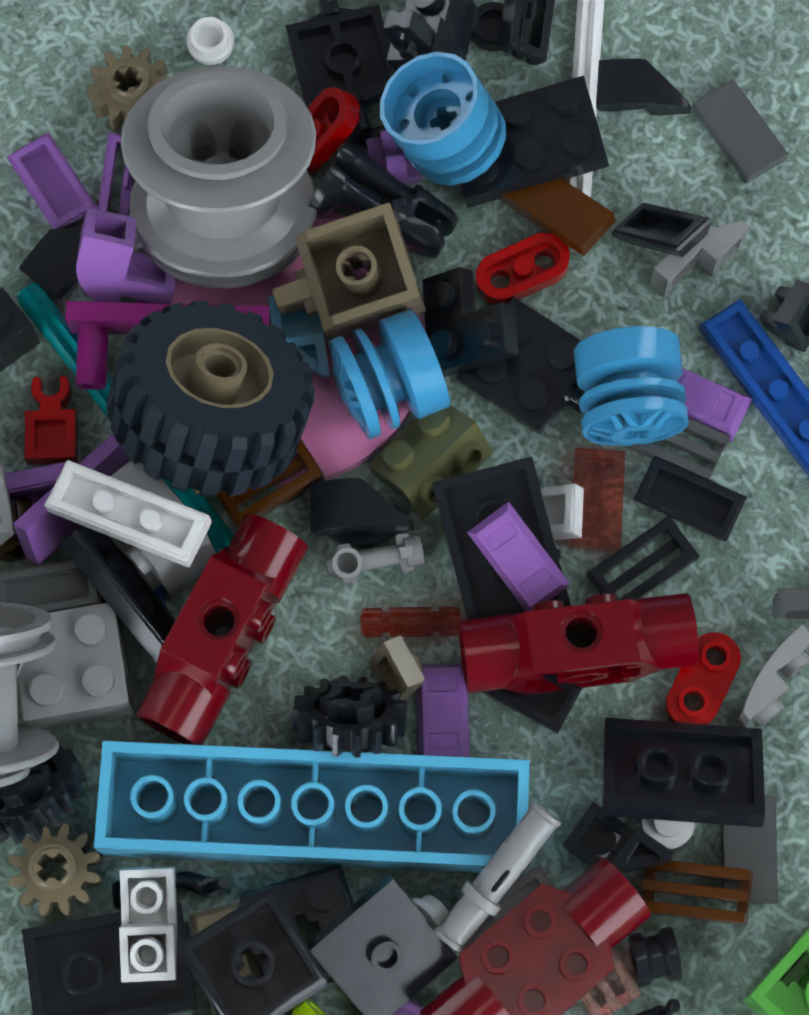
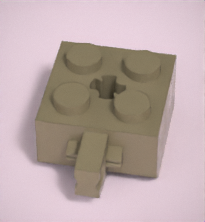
M390 202L305 230L295 238L304 268L294 272L295 281L272 289L280 314L286 315L306 309L308 316L319 314L324 333L329 340L339 336H343L344 339L351 337L352 331L362 328L364 332L378 328L379 320L411 308L416 315L426 312L399 223ZM359 267H365V274L367 276L361 280H356L357 276L354 271Z

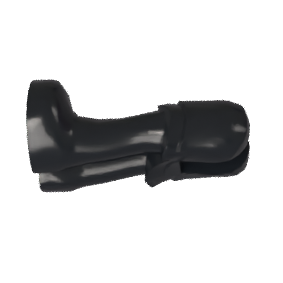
M349 138L338 153L334 164L332 163L309 204V207L317 210L316 218L325 219L338 208H345L359 213L386 204L360 185L362 184L391 201L390 204L398 220L406 248L428 258H437L445 246L444 237L449 236L456 228L458 217L454 210L432 195L428 190H425L421 185H416L413 189L402 183L372 159L362 145Z

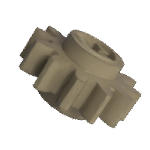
M124 45L122 58L115 59L114 55L105 52L104 59L107 67L103 69L94 66L90 69L95 83L86 86L89 99L94 101L93 109L97 118L109 116L112 130H117L121 126L122 121L126 120L128 112L139 97L155 84L168 78L166 62L158 60L152 64V57L148 48L143 49L137 58L133 57L130 47Z
M68 823L61 825L57 836H53L52 831L45 826L42 837L36 843L25 836L21 842V845L27 850L25 856L13 855L8 858L12 865L21 869V874L10 878L8 884L15 889L27 888V891L22 894L19 903L28 908L34 905L37 900H40L39 914L47 919L52 914L54 905H58L60 911L68 918L72 917L73 906L71 901L77 898L80 902L90 905L92 899L85 891L87 884L93 886L103 884L101 877L94 872H90L91 866H97L103 861L102 855L97 852L85 854L84 851L89 848L92 838L87 833L77 836L75 841H72L73 830ZM66 859L67 862L62 866L67 871L64 878L58 881L56 878L50 877L45 881L44 878L50 874L44 869L47 863L53 860L60 864Z

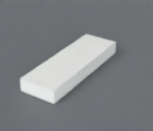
M69 460L66 461L44 505L49 513L190 568L212 523L210 516Z

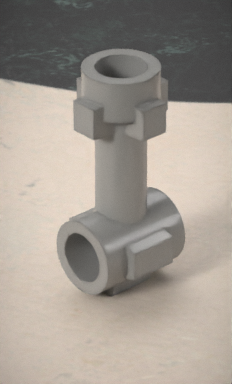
M409 533L395 535V544L361 551L351 548L349 543L337 545L336 552L330 560L326 561L328 573L340 578L343 584L355 582L360 571L399 564L401 572L404 573L415 571V566L425 564L420 536H409Z

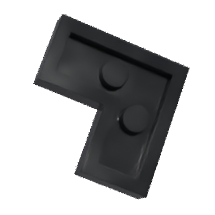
M458 267L422 279L423 298L426 312H424L426 334L434 349L444 377L519 355L515 306L502 302L476 311L472 270Z

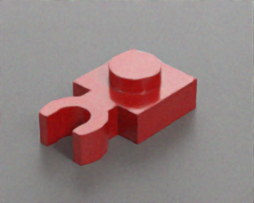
M60 376V389L51 396L43 394L44 386L40 377H34L32 380L31 392L39 405V410L25 411L24 459L28 465L56 464L66 462L67 460L78 463V414L75 409H63L69 403L72 396V389L66 376Z

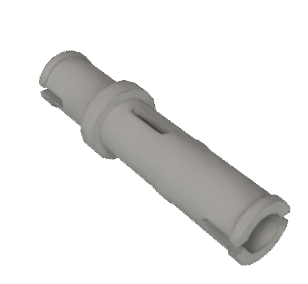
M533 801L531 808L507 839L500 845L497 852L473 883L467 880L461 888L463 896L443 922L435 928V934L448 946L461 953L489 914L495 917L500 911V900L523 870L527 868L530 861L554 830L561 825L560 820L543 806Z

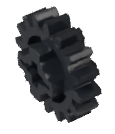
M340 676V678L331 681L324 678L320 680V688L307 685L304 687V695L295 696L293 731L299 732V741L301 743L313 741L312 750L316 752L325 748L327 750L332 749V756L338 757L343 751H351L355 758H359L361 752L367 753L371 751L377 755L381 753V744L395 747L397 745V737L405 736L407 701L400 700V692L398 690L386 691L387 683L383 681L376 684L373 682L368 683L367 677L363 676L357 682H350L346 676Z
M59 743L57 753L47 761L30 767L27 777L11 785L0 787V843H3L11 836L15 844H21L28 833H33L35 838L39 839L42 837L45 826L50 824L52 827L58 828L61 826L60 819L58 818L61 814L74 813L77 810L72 800L85 796L86 792L81 784L87 781V776L70 748L64 750Z

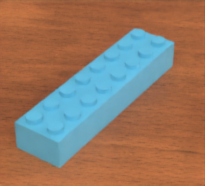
M103 741L94 848L102 856L329 867L340 865L351 868L480 873L528 811L530 760L385 753L376 755L361 752L359 758H355L351 752H342L338 757L332 756V751L316 752L314 750Z

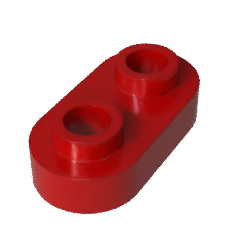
M336 87L323 90L307 107L312 115L316 129L315 151L307 168L309 174L321 168L353 132L359 121L360 106L357 98L353 94Z
M538 233L486 256L477 267L476 290L480 297L489 304L495 305L502 302L509 304L513 297L520 300L556 284L563 279L568 271L570 260L569 248L567 244L552 233ZM540 256H547L552 259L554 264L544 269L537 266L535 260ZM496 276H504L508 279L509 284L505 288H496L492 285L491 280Z
M718 632L706 633L698 638L699 660L697 666L680 668L665 700L666 714L671 722L709 725L713 721L741 663L739 647L732 638ZM713 649L720 651L724 657V663L712 665L706 658V652ZM696 695L702 702V708L698 711L687 709L684 704V697Z

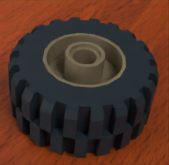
M193 301L186 307H183L181 302L168 305L162 309L161 313L156 310L141 319L140 323L132 327L125 337L118 356L107 402V416L111 421L110 428L119 445L124 444L123 451L135 465L141 462L145 466L144 471L147 475L157 481L162 477L172 482L171 488L183 492L187 488L200 490L199 495L212 497L216 496L219 491H226L227 496L243 494L247 491L248 486L256 490L271 483L272 478L280 476L289 467L291 459L295 456L314 402L315 391L312 386L313 377L307 362H302L304 356L294 341L288 343L285 340L286 335L284 331L275 324L272 326L266 325L262 322V316L254 312L248 311L245 314L236 311L235 305L221 303L219 307L209 306L208 301Z

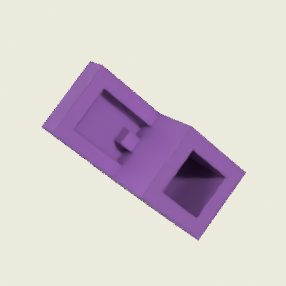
M87 207L80 235L76 264L77 278L84 292L95 302H119L120 296L134 298L142 303L171 304L176 278L157 267L146 254L133 252L137 218Z

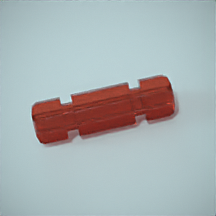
M439 606V611H431V607H390V612H382V607L364 608L360 614V628L362 636L366 638L383 637V633H390V637H397L399 635L402 637L431 636V632H439V636L459 635L458 621L461 620V612L456 606Z

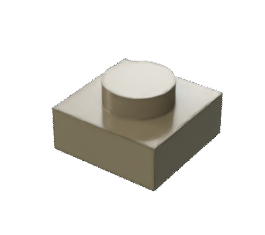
M401 635L383 642L369 660L379 682L387 683L386 691L398 690L400 692V700L411 697L425 681L422 674V664L418 655L407 647Z

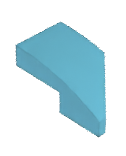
M274 295L268 296L272 325L275 324L285 332V340L288 343L294 341L304 356L302 362H307L310 371L321 378H330L324 331L319 314L308 316L306 309L282 315L278 311Z

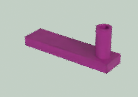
M66 301L65 321L70 332L78 334L76 387L85 390L105 389L107 380L108 334L127 335L132 327L140 323L141 319L156 310L161 313L164 307L172 304ZM182 304L183 307H186V306H189V305H190V304ZM235 305L236 311L245 314L248 311L254 312L262 316L263 323L271 326L269 306Z

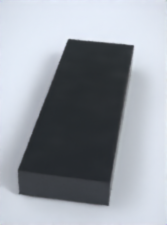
M74 522L59 543L155 663H157L160 648L174 625L175 618L109 536Z

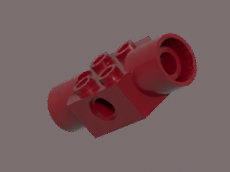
M254 514L244 515L229 545L210 557L160 648L153 684L135 715L138 719L181 744L203 745L231 694L229 692L231 686L239 689L249 674L252 661L246 658L254 643L257 641L263 644L274 627L276 616L272 615L271 612L275 604L280 603L309 549L302 539L266 518ZM222 627H233L225 635H213Z
M688 593L617 600L614 594H600L586 598L584 605L565 607L563 601L551 600L533 605V611L458 621L460 652L467 693L507 689L524 695L563 691L564 689L543 678V675L556 674L557 684H576L582 688L629 683L659 670L697 666L699 660L697 623L693 604ZM568 639H579L583 641L587 645V647H576L572 645L568 641Z
M601 857L562 891L542 883L459 954L458 961L462 976L419 1011L421 1015H563L615 969L611 950L651 916V912L639 893L611 862Z

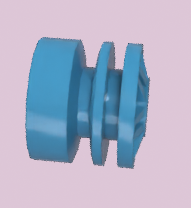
M433 52L417 56L402 65L386 83L380 98V118L388 134L397 146L403 150L415 170L431 183L452 186L469 182L486 172L499 157L506 140L505 119L471 65L456 54Z
M411 308L378 321L381 342L378 346H373L362 328L352 331V338L357 353L353 355L343 336L328 341L333 361L332 373L336 386L348 413L359 424L367 439L381 435L377 411L381 412L390 429L394 430L400 427V414L397 406L399 402L404 401L416 419H421L450 407L446 382L434 349L420 320Z
M631 326L593 334L580 341L574 348L578 388L585 391L579 399L580 411L584 415L581 418V426L585 439L592 443L607 446L648 444L677 435L689 425L687 405L684 404L686 401L685 386L677 382L683 375L678 335L670 330L658 327Z

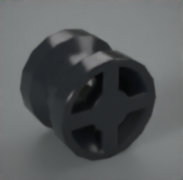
M672 927L660 928L657 934L645 937L640 932L628 935L629 951L638 988L649 986L654 979L665 978L670 982L682 980L680 955Z

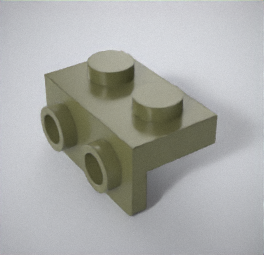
M450 405V407L421 419H415L368 466L380 481L406 499L418 517L425 519L438 507L432 482L474 472L492 454V449L477 423Z

